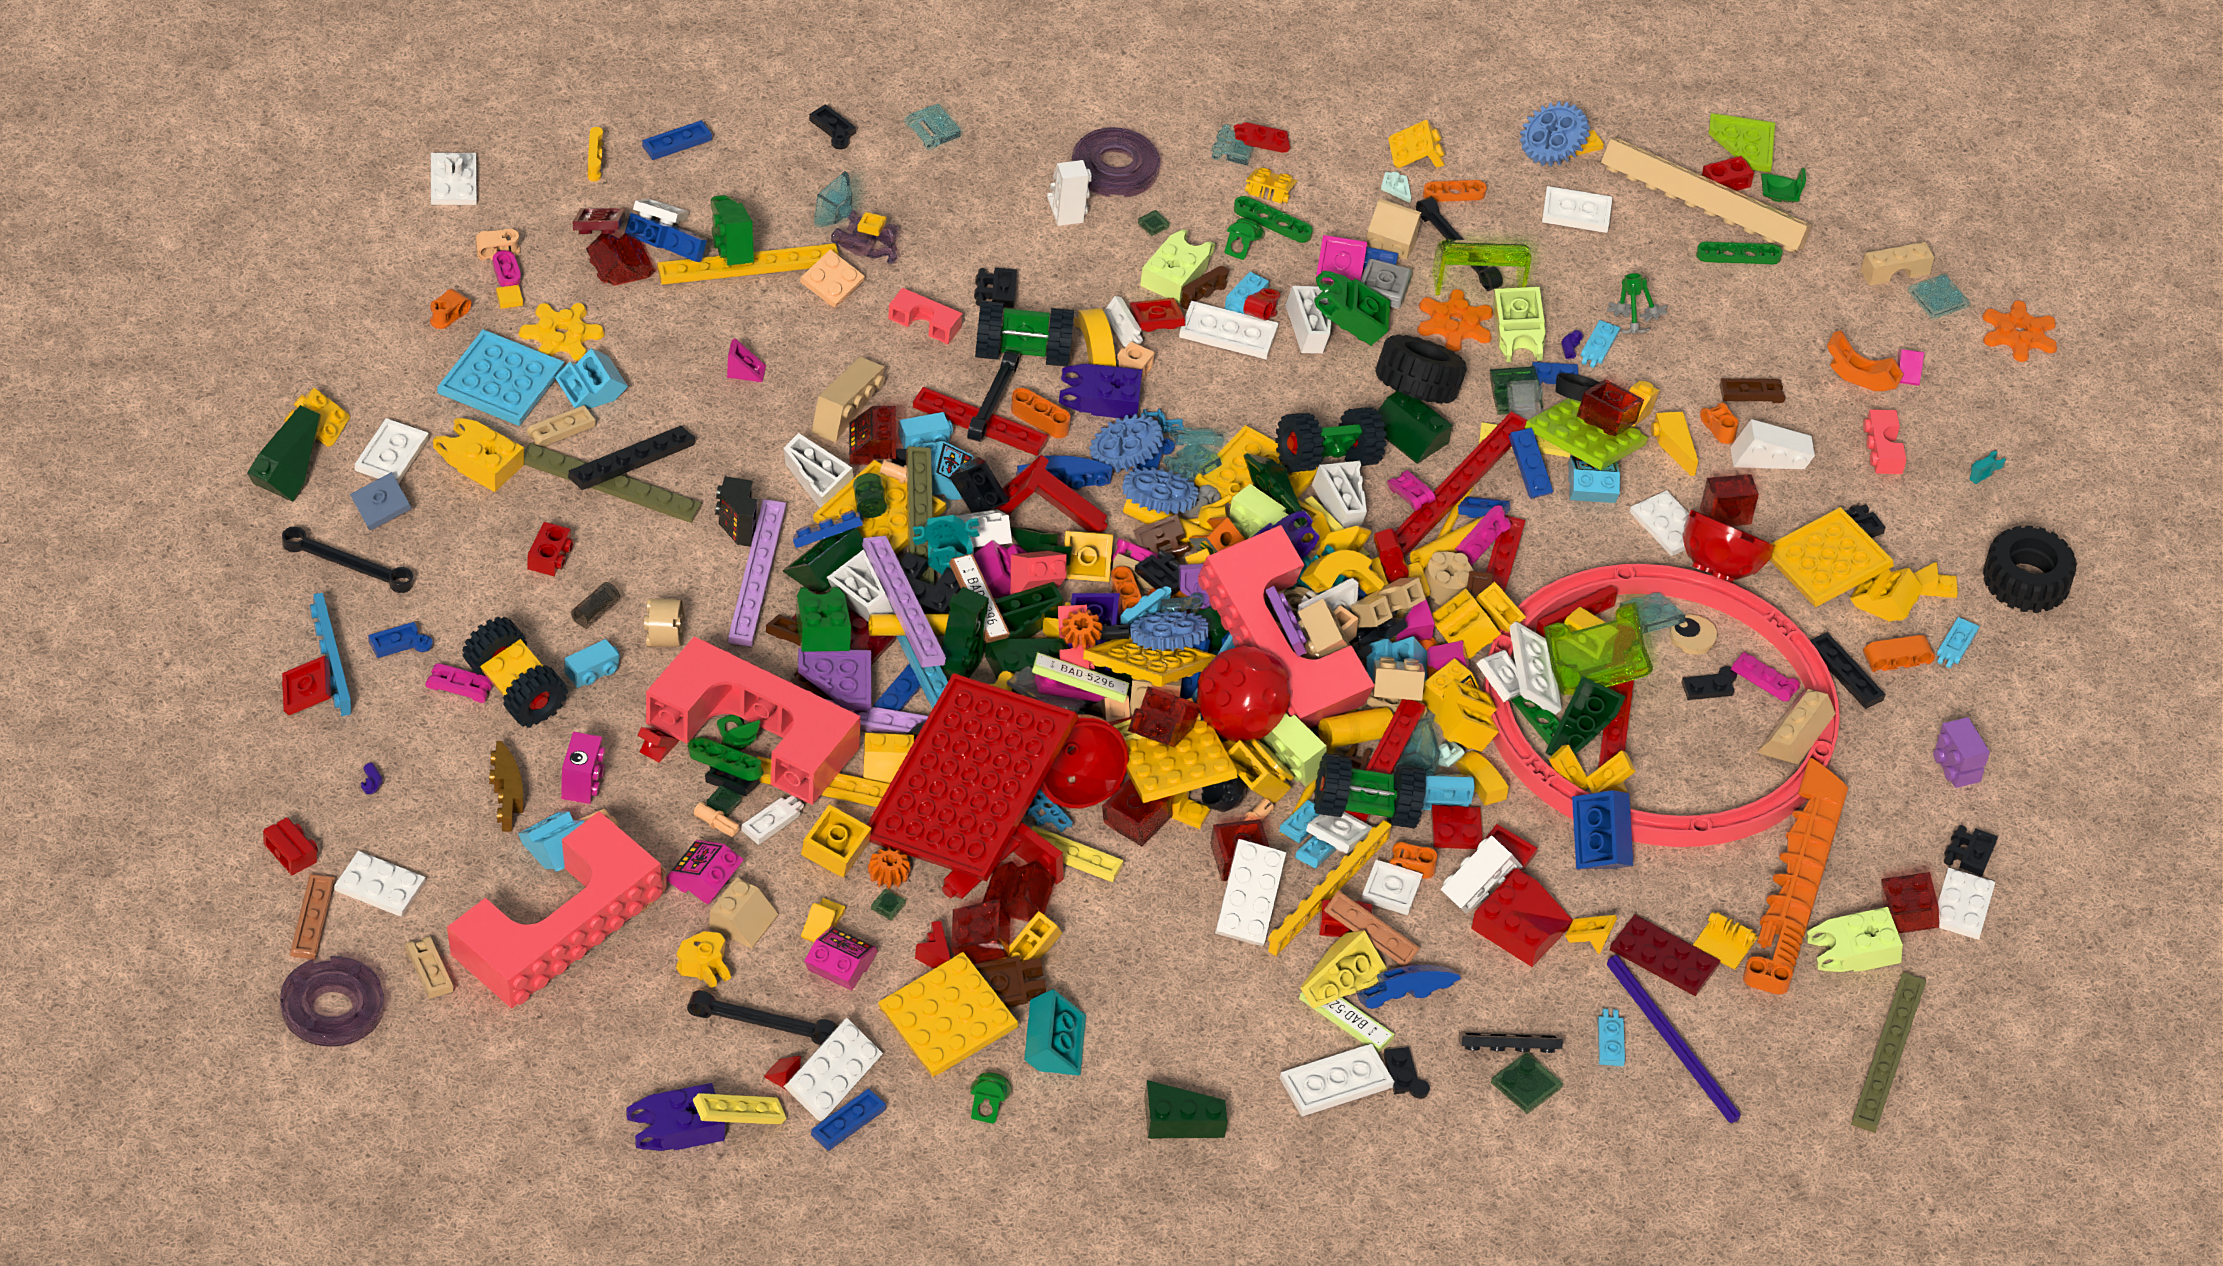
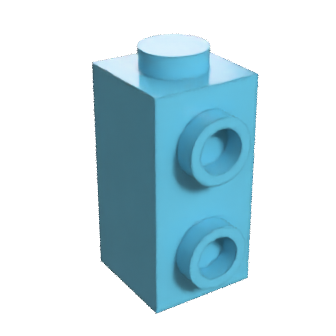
M1250 271L1226 296L1224 309L1245 314L1243 307L1247 297L1261 289L1268 288L1269 281Z
M944 412L899 420L898 436L904 449H907L908 446L921 447L922 443L944 441L949 443L950 434H953L951 421H947Z
M604 639L566 657L564 673L577 688L583 685H591L596 679L605 675L610 676L619 668V651Z

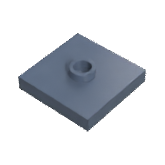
M392 472L350 494L369 530L375 529L412 509Z

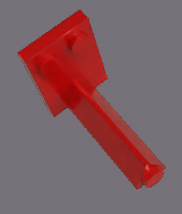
M1040 455L1003 486L1002 489L1010 501L993 508V510L998 509L1010 516L1014 508L1035 492L1088 532L1103 533L1108 525L1105 522L1106 514L1045 469L1049 460L1043 455Z
M1020 822L996 867L1013 852L1038 870L1044 880H1051L1056 885L1064 880L1063 852ZM952 871L944 878L942 891L949 898L956 896L963 899L982 880Z

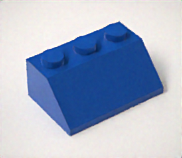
M1612 790L1573 796L1576 869H1617L1633 866L1629 793Z

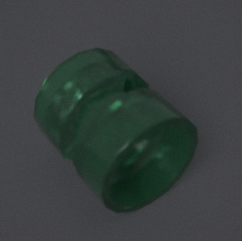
M873 473L858 476L853 482L857 512L861 511L864 518L881 516L887 509L883 479Z

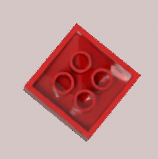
M1517 868L1475 911L1471 929L1533 967L1569 929L1573 920L1537 880Z

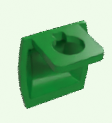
M1801 168L1796 180L1762 173L1763 196L1776 202H1799V197L1806 183L1805 168Z
M1238 219L1227 228V232H1230L1224 252L1227 255L1244 260L1247 256L1251 240L1257 241L1264 237L1265 233L1262 227L1253 220ZM1238 237L1242 238L1241 242L1243 243V250L1240 253L1234 252L1231 247L1233 241L1237 240Z
M736 715L719 719L716 724L723 738L721 744L735 750L746 748L756 740L760 720L743 725L741 718ZM728 722H734L738 726L728 732L725 730V724Z
M993 1072L982 1073L976 1077L970 1087V1094L975 1095L971 1118L991 1124L996 1122L1000 1101L1004 1102L1011 1094V1084L1007 1078ZM984 1099H989V1104L992 1107V1113L988 1116H983L978 1111V1106L984 1102Z

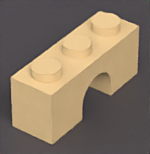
M1926 242L1865 253L1861 272L1870 286L1890 282L1892 275L1900 269H1905L1909 278L1930 275L1934 255Z
M1419 577L1399 578L1383 587L1380 591H1376L1350 606L1353 615L1358 618L1357 627H1377L1393 618L1391 612L1399 609H1409L1426 600Z

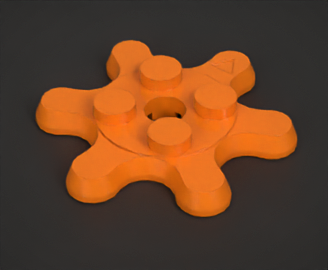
M1453 290L1449 294V301L1437 302L1429 297L1423 298L1420 301V310L1431 316L1430 320L1421 322L1417 327L1420 335L1440 334L1446 339V348L1454 352L1461 350L1462 341L1466 338H1473L1480 343H1489L1492 340L1490 331L1480 325L1481 321L1493 317L1492 308L1488 305L1478 307L1468 305L1462 290ZM1452 316H1453V317H1457V318H1459L1461 321L1457 322V321L1452 320V319H1450V318H1451Z
M2015 301L2010 307L2011 313L2004 314L1995 309H1987L1982 315L1983 320L1992 324L1996 329L1984 336V343L1990 347H1996L2001 344L2008 345L2013 350V358L2019 362H2025L2029 359V350L2032 348L2041 349L2046 353H2055L2057 351L2056 341L2044 334L2045 331L2056 327L2055 319L2049 315L2040 318L2029 315L2026 304L2023 301ZM2015 328H2024L2025 331L2019 332Z

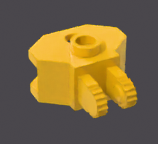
M703 931L683 940L676 954L679 959L676 970L681 976L697 977L700 981L704 979L711 988L717 986V980L714 976L716 973L723 981L730 980V972L722 961L725 955L724 937L720 933ZM695 942H701L698 947L694 945Z

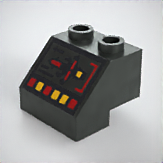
M725 476L723 484L717 487L716 499H720V501H717L715 515H719V525L737 545L751 547L757 517V499L752 498L753 481Z

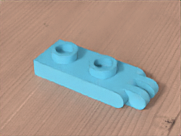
M1599 320L1582 350V364L1586 365L1589 360H1591L1590 367L1592 368L1597 363L1602 364L1620 332V327Z
M1165 586L1162 589H1157L1149 596H1143L1138 604L1132 608H1127L1122 613L1120 625L1129 624L1128 629L1130 633L1131 624H1134V620H1139L1140 616L1147 617L1146 614L1155 615V612H1159L1163 605L1170 601L1171 588Z
M1958 617L1937 652V656H1939L1937 663L1942 665L1946 659L1948 660L1947 668L1951 669L1954 663L1959 665L1977 635L1980 626Z
M1603 1008V1016H1598L1597 1019L1599 1064L1624 1066V1019L1619 1018L1617 1009H1613L1612 1017H1609L1608 1009Z

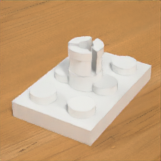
M431 153V205H476V153Z
M1351 578L1319 595L1315 591H1308L1306 594L1311 599L1304 595L1301 604L1298 605V611L1324 599L1333 611L1341 605L1353 614L1350 605L1357 602L1358 582ZM1299 614L1297 615L1298 621L1301 620Z

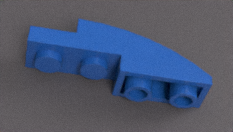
M630 213L625 230V235L654 247L666 249L695 262L702 261L707 240L697 237V234L652 218L640 216L636 213Z
M1044 456L1049 460L1045 469L1070 488L1080 489L1085 486L1096 485L1100 487L1111 484V465L1074 456ZM1030 464L1017 465L1016 475Z
M1403 966L1377 974L1379 984L1358 992L1357 996L1361 1004L1368 1009L1381 1007L1385 1001L1392 998L1399 999L1404 997L1407 992L1415 998L1428 997L1431 995V992L1440 988H1449L1454 982L1461 980V978L1454 970L1443 966Z

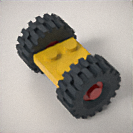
M495 617L494 621L489 619L486 621V625H479V630L473 631L470 634L472 636L471 639H466L465 644L467 646H464L462 650L464 652L462 654L463 658L477 675L480 674L488 677L503 695V700L505 701L503 705L522 727L530 728L532 724L537 725L541 721L547 720L550 715L552 717L557 714L555 711L563 706L561 702H565L567 699L568 689L563 680L551 667L549 668L548 665L543 666L528 649L526 637L507 617L502 619Z

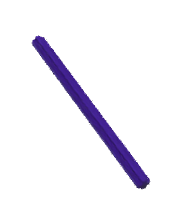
M1617 955L1610 957L1607 966L1727 1121L1729 1123L1737 1122L1740 1119L1741 1113L1620 957Z

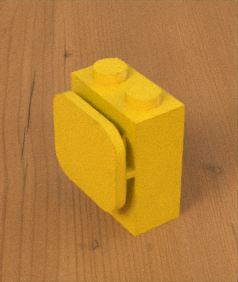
M1254 739L1251 742L1254 746L1252 748L1239 740L1227 752L1237 770V774L1252 791L1272 803L1278 802L1292 788L1286 781V778L1292 781L1295 776L1265 744Z

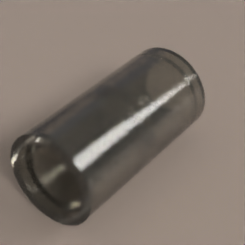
M609 582L602 583L571 611L573 621L585 629L589 628L620 600L619 591Z

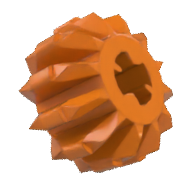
M1079 608L1076 615L1069 612V619H1063L1062 621L1064 627L1061 629V634L1065 636L1066 644L1072 643L1074 649L1082 645V649L1085 650L1087 644L1094 647L1096 644L1095 640L1101 639L1100 631L1102 630V624L1099 622L1097 614L1091 616L1089 609L1082 613V610Z
M890 846L887 851L879 848L877 854H872L868 864L871 882L877 881L878 887L887 884L888 890L892 884L899 888L901 882L906 883L910 873V862H908L907 855H901L900 849L892 851Z

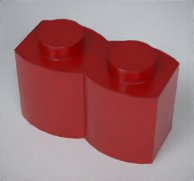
M1389 528L1375 533L1374 543L1387 581L1392 583L1399 578H1408V568L1395 531Z

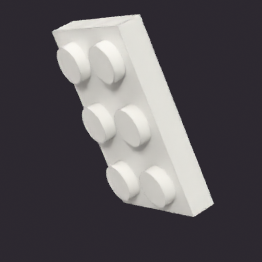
M1547 186L1542 222L1607 233L1612 197Z
M386 418L356 461L355 471L377 479L392 472L399 484L428 441L429 433Z
M1667 490L1630 507L1629 512L1671 556L1686 550L1682 533L1684 532V524L1688 512Z
M358 851L334 885V890L402 917L425 884L426 877Z
M1948 868L1932 926L1979 940L1995 881Z

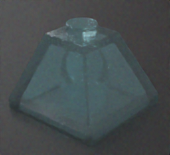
M846 171L817 195L814 225L818 228L837 224L843 218H847L852 211V191L849 174Z
M1429 718L1419 721L1396 767L1398 765L1424 768L1425 773L1436 771L1441 752Z

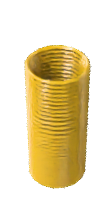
M1379 707L1322 718L1318 725L1319 738L1326 745L1327 749L1381 739L1394 715L1388 707Z

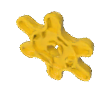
M541 303L535 310V314L540 318L539 323L523 325L518 332L522 339L538 340L541 343V347L538 349L539 352L553 357L555 353L563 351L569 353L572 359L579 361L587 353L586 349L582 346L583 342L589 339L599 340L605 335L601 325L582 322V319L587 314V310L581 303L574 304L570 310L563 309L560 312L554 311L546 303ZM558 328L568 330L566 333L556 332Z

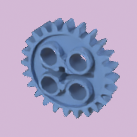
M1560 101L1557 102L1556 106H1553L1550 102L1547 109L1542 105L1541 112L1534 110L1535 116L1527 117L1529 123L1522 125L1525 130L1520 131L1522 136L1520 139L1521 147L1528 158H1532L1534 163L1539 161L1541 166L1548 162L1549 166L1552 167L1554 161L1561 165V160L1563 159L1569 162L1570 155L1576 158L1575 151H1583L1581 144H1587L1588 142L1585 137L1590 136L1588 132L1590 126L1587 117L1575 104L1570 106L1569 102H1566L1563 106Z
M1134 414L1129 419L1128 415H1126L1122 421L1116 418V423L1108 422V428L1101 427L1102 433L1095 434L1096 439L1091 440L1092 446L1089 449L1093 460L1111 465L1112 470L1115 468L1117 473L1122 468L1127 472L1129 467L1133 466L1136 469L1137 464H1146L1145 459H1153L1152 453H1159L1158 448L1163 446L1161 442L1164 440L1163 431L1157 420L1153 421L1151 416L1146 419L1144 414L1140 418H1138L1137 414Z
M1143 467L1142 471L1136 468L1134 472L1129 471V474L1125 475L1122 485L1123 494L1126 495V499H1132V504L1139 503L1140 508L1148 507V511L1154 509L1157 513L1164 511L1166 514H1169V511L1178 514V511L1186 513V509L1191 511L1192 507H1195L1198 497V488L1194 487V482H1188L1189 478H1181V474L1174 475L1172 470L1166 472L1163 468L1156 470L1152 467L1151 470Z
M1165 610L1164 613L1155 612V615L1146 614L1147 617L1140 616L1139 620H1134V624H1131L1130 628L1133 643H1137V646H1144V649L1152 647L1153 651L1156 649H1161V651L1170 649L1174 651L1175 648L1184 650L1185 646L1192 648L1193 644L1200 645V641H1206L1205 638L1208 637L1209 633L1208 622H1206V618H1202V615L1195 616V613L1187 614V611L1178 612L1177 610L1172 613Z

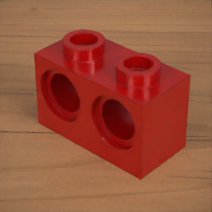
M1738 156L1703 166L1702 176L1739 191L1751 187L1754 172L1744 158Z
M543 522L528 552L527 569L555 577L557 570H562L564 567L566 552L570 553L573 548L574 540L571 539V529Z

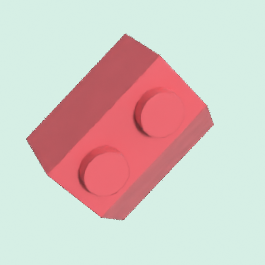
M1053 551L1011 554L1010 595L1054 582L1058 589L1066 579V554Z

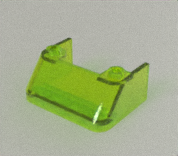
M1443 240L1436 246L1432 268L1435 295H1440L1445 265L1517 267L1518 288H1524L1527 284L1532 259L1531 250L1527 245L1516 241Z

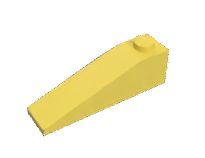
M1365 930L1345 933L1329 948L1300 988L1311 1007L1317 1008L1338 1000V998L1374 986L1378 982L1377 974L1388 970Z

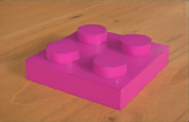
M1323 235L1316 277L1322 271H1330L1344 275L1351 281L1355 278L1361 281L1367 242ZM1327 277L1321 280L1334 283L1331 278Z

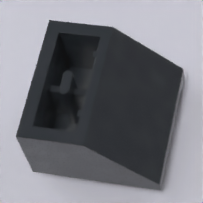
M980 457L963 463L949 477L971 513L988 511L1010 501L986 461Z

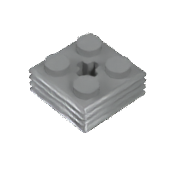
M1369 259L1360 282L1389 299L1390 307L1400 308L1410 283L1412 270Z

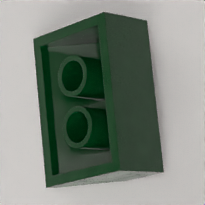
M1396 391L1388 396L1378 409L1377 414L1382 416L1381 422L1385 424L1383 430L1386 431L1387 436H1384V438L1417 464L1447 445L1450 441L1452 425L1421 400Z
M853 528L824 538L782 571L811 592L817 590L824 592L831 588L827 577L864 549L862 546L863 537L857 528Z

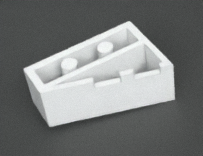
M1083 160L1057 163L1053 179L1056 181L1050 184V190L1053 189L1052 193H1047L1058 226L1084 223V215L1088 211L1086 199L1089 198L1088 182H1091L1090 169H1086Z
M1292 286L1285 304L1301 353L1323 354L1330 336L1331 320L1316 307L1314 298L1322 292L1318 286ZM1321 299L1320 303L1328 305V299Z
M1753 419L1748 422L1730 447L1733 467L1805 469L1815 456L1812 436Z
M800 433L784 447L785 465L819 508L853 479V468Z
M1360 461L1319 465L1312 483L1325 510L1344 529L1353 526L1361 527L1367 513L1365 493L1362 491L1363 478L1360 476Z
M998 509L957 516L964 520L965 523L969 519L978 518L980 526L972 528H978L980 533L978 537H971L974 549L985 546L991 540L998 544L1012 543L1009 515Z
M864 549L827 577L831 588L838 587L845 594L847 606L866 621H869L870 614H894Z
M1491 835L1478 845L1477 851L1471 857H1467L1461 863L1460 869L1454 875H1450L1444 881L1441 890L1467 914L1489 896L1488 891L1496 883L1501 885L1506 880L1505 876L1514 868L1520 870L1523 866Z

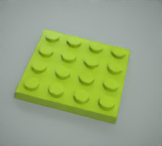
M1570 398L1527 420L1525 429L1532 428L1534 434L1600 471L1645 446L1648 437L1641 434L1640 430L1623 424L1620 419L1603 413V410L1600 408L1592 407L1585 402Z

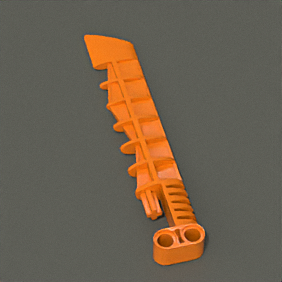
M1813 758L1808 760L1798 793L1800 796L1809 799V802L1803 811H1793L1792 815L1797 818V821L1791 830L1786 833L1787 853L1779 855L1780 860L1787 863V874H1775L1773 876V881L1782 886V889L1778 895H1769L1766 898L1770 908L1759 921L1762 927L1757 943L1761 944L1762 948L1766 949V946L1771 947L1775 934L1780 935L1773 960L1758 956L1751 957L1746 963L1743 980L1748 986L1778 995L1785 994L1789 990L1794 966L1797 963L1796 959L1799 956L1798 952L1801 950L1800 945L1803 943L1802 938L1806 933L1848 791L1847 785Z

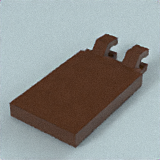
M1020 956L973 964L1006 1007L1028 1004L1031 998L1033 999L1047 992L1045 979L1029 982L1027 977L1032 979L1043 976L1041 958L1020 962Z

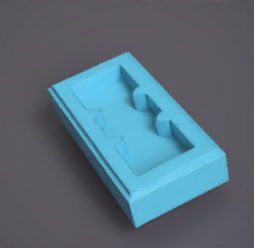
M1307 800L1280 825L1279 831L1300 843L1310 834L1306 831L1308 823L1320 815L1315 813V804Z
M1313 836L1297 850L1295 858L1316 869L1336 851V848Z

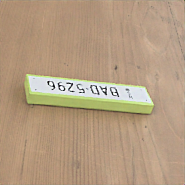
M1038 652L1032 672L1122 703L1125 702L1129 688L1128 682Z
M1301 992L1299 999L1311 1007L1305 995ZM1342 997L1320 1007L1313 1008L1365 1045L1372 1044L1377 1053L1382 1051L1394 1039V1033Z

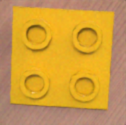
M1255 168L1246 179V182L1250 183L1246 184L1245 191L1249 195L1260 197L1261 194V198H1264L1267 188H1270L1267 200H1270L1273 194L1272 201L1283 204V202L1288 203L1290 195L1286 193L1290 192L1298 180L1292 179V176L1281 173L1278 175L1271 173V170L1267 168Z
M1712 912L1708 918L1709 923L1693 946L1721 960L1720 963L1736 970L1758 937L1753 933V929L1740 926L1739 922L1734 925L1733 919L1727 921L1728 918L1719 912Z

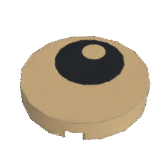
M1689 614L1674 620L1670 629V639L1673 645L1681 648L1683 652L1696 655L1710 651V648L1716 644L1717 630L1708 619L1699 615Z

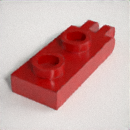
M1248 122L1236 124L1233 127L1235 139L1243 141L1245 145L1281 153L1288 152L1290 149L1288 133L1285 130Z

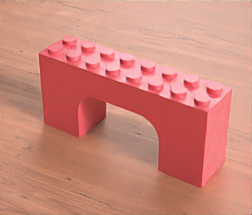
M1280 525L1207 556L1198 575V583L1201 589L1207 592L1212 608L1219 613L1224 629L1228 630L1233 637L1232 641L1235 648L1244 645L1255 647L1271 653L1282 662L1290 680H1287L1290 701L1285 713L1289 717L1295 715L1303 724L1311 729L1318 726L1322 718L1342 715L1363 706L1375 685L1351 645L1323 658L1311 660L1298 657L1287 643L1268 610L1264 598L1268 597L1266 590L1273 586L1279 592L1295 585L1304 563Z
M695 636L646 691V724L686 744L689 743L710 718L716 715L732 714L749 722L760 720L761 728L783 738L771 754V785L811 805L816 802L859 749L861 716Z
M600 811L562 839L565 870L582 883L585 888L551 915L535 924H519L509 919L487 898H484L447 926L451 956L511 1009L518 1004L521 1005L526 1002L535 991L544 988L553 977L562 974L575 960H580L593 946L601 944L606 936L613 931L619 930L624 922L632 916L638 915L646 905L656 901L663 893L661 863Z

